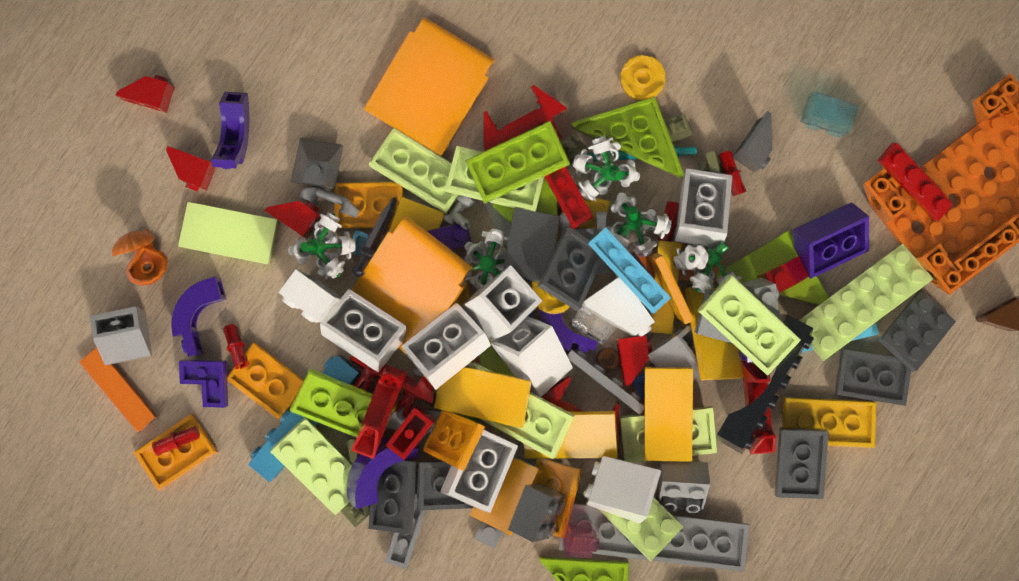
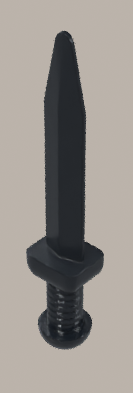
M395 197L382 211L365 246L362 245L360 248L361 257L356 267H352V272L357 277L365 274L364 269L369 260L374 256L375 250L393 217L397 201Z

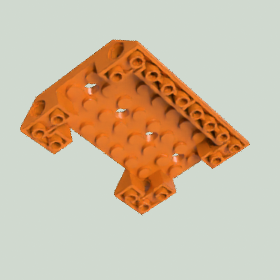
M1011 73L972 101L976 125L920 167L947 198L950 194H954L958 199L957 205L951 206L939 222L933 221L884 168L863 183L870 207L900 245L904 244L933 278L931 282L948 295L952 294L1019 243V83ZM986 167L993 170V177L991 179L986 178L984 175ZM914 221H918L922 226L919 234L912 230V223Z

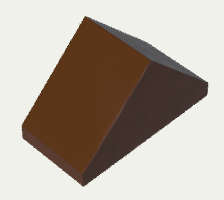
M1014 296L975 319L979 323L1006 331H1019V296Z

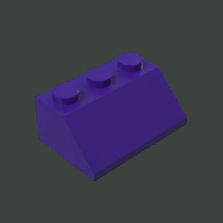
M854 203L846 204L793 229L794 249L800 257L810 279L869 251V215Z

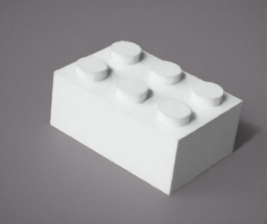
M686 168L681 184L675 241L714 248L722 241H725L728 230L732 175Z
M295 269L278 292L284 297L282 299L284 303L291 308H300L303 310L301 314L303 317L316 323H321L341 299V296L312 275Z
M350 289L346 291L320 323L322 336L378 373L406 338V325Z
M455 303L401 347L436 390L490 347L491 344L483 330L458 303Z
M483 430L465 470L462 471L451 465L440 492L482 511L491 513L518 445Z

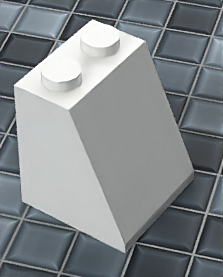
M510 265L477 290L461 307L483 330L491 342L512 332L542 300Z
M619 277L590 296L582 304L584 309L630 336H643L652 329L650 325L655 322L641 301Z
M528 316L512 332L495 339L491 343L492 347L516 377L531 380L530 392L539 397L547 393L552 386L573 368L553 327Z
M603 456L600 462L596 461L591 475H594L595 479L593 485L588 484L584 497L588 498L586 505L641 523L648 517L661 471Z

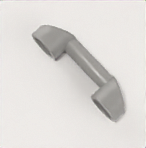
M318 187L305 188L301 190L299 195L300 199L314 204L317 203L318 198L340 204L339 212L357 218L359 209L349 198Z

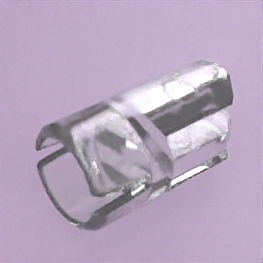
M584 307L577 310L570 322L571 327L600 344H605L615 331L613 324Z

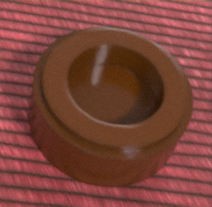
M607 347L597 353L596 362L604 370L609 371L618 366L620 357L615 349Z

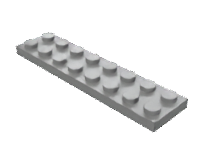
M573 504L565 538H560L559 550L648 560L599 509L586 504ZM671 514L683 528L652 561L745 572L749 534L748 523Z

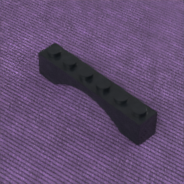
M789 315L786 316L783 323L801 341L776 366L771 382L764 392L751 404L741 410L728 414L717 433V440L741 454H743L745 449L750 450L756 440V437L753 436L757 428L762 430L768 419L765 416L768 409L775 408L780 399L777 396L781 388L785 390L792 378L789 376L792 368L797 370L803 359L800 356L803 349L808 350L815 337L812 336L813 327Z

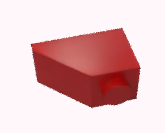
M155 75L154 78L144 76L118 90L115 96L126 102L167 113L175 87L169 84L168 79L159 75Z
M167 146L166 152L178 179L186 183L185 187L196 192L199 191V188L207 191L216 167L212 166V162Z
M301 201L269 206L265 209L267 213L306 239L313 231L314 224L322 218L317 213L319 208L309 201L306 204Z
M797 256L757 277L758 279L764 278L775 283L780 293L809 276L800 257Z
M646 335L616 339L622 381L625 386L633 382L649 360L648 354L652 352V345L650 339H646Z
M415 407L385 446L405 460L433 426L436 419L421 407Z

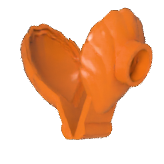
M148 229L131 231L124 234L116 241L112 249L113 256L134 251V256L127 265L126 275L130 282L139 286L154 284L162 278L168 266V258L164 255L165 253L154 249L153 240L155 237Z

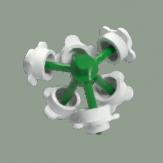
M605 135L597 136L596 139L592 140L593 144L588 147V150L593 149L598 161L605 163L602 166L593 164V157L587 155L586 149H583L581 154L576 155L573 160L576 176H580L582 173L587 174L591 169H594L591 172V180L587 179L585 182H578L581 187L579 191L586 200L596 201L595 197L598 194H607L611 181L618 180L623 187H628L631 182L638 181L640 178V173L636 171L633 160H628L626 164H621L619 167L614 165V162L618 159V150L621 146L619 142L610 143L613 137L606 139Z
M619 193L610 209L613 213L618 212L619 215L626 217V222H616L612 227L608 226L607 229L628 252H631V255L648 256L652 253V249L657 246V242H651L650 237H643L642 235L653 230L654 234H658L663 239L664 235L668 234L671 229L669 216L665 213L663 216H656V211L653 209L640 213L635 207L637 200L634 196L628 197L625 193ZM630 230H636L638 239L633 242L634 249L630 251L627 248L631 239Z
M327 212L326 216L320 214L322 218L314 224L316 229L314 231L315 239L306 241L304 237H297L296 243L288 248L289 254L294 255L299 264H305L307 258L316 255L318 257L316 261L319 267L318 274L320 276L326 275V280L330 277L333 279L340 277L344 271L342 267L345 263L338 260L339 256L337 253L325 252L326 249L337 248L339 255H346V259H350L351 252L355 251V240L350 238L348 231H345L344 236H339L337 239L335 231L338 227H342L338 224L340 219L336 217V214Z
M491 229L490 232L483 231L482 236L485 237V242L480 241L475 244L468 242L465 244L466 256L464 260L469 264L472 262L477 264L473 266V270L468 272L466 280L470 279V284L474 285L477 290L493 279L489 272H493L497 276L500 274L498 270L503 271L507 249L505 247L502 248L503 243H508V237L503 236L504 233L501 230ZM487 246L490 247L488 255L485 250ZM500 249L499 253L493 258L494 250ZM478 269L483 270L482 272H479L476 275V277H472V271Z
M723 241L715 249L689 243L684 252H680L679 248L676 249L678 256L674 257V265L677 270L682 269L684 276L687 275L686 270L693 269L694 276L690 277V283L697 292L705 293V291L712 290L715 277L712 269L715 266L718 267L721 276L716 279L718 286L715 289L729 275H733L737 280L742 278L741 276L736 277L733 271L726 273L721 261L723 260L722 255L729 247Z

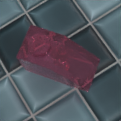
M568 523L562 544L564 555L591 558L592 552H597L600 539L596 538V531Z

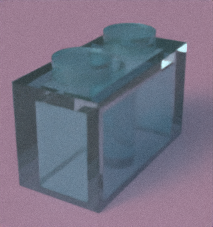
M813 92L807 99L800 122L806 124V127L812 130L822 129L828 131V134L833 137L845 136L851 131L858 106Z

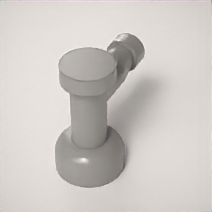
M458 195V203L448 216L445 214L443 218L451 225L457 223L462 228L468 229L471 226V222L465 219L461 212L465 207H472L475 202L469 197Z

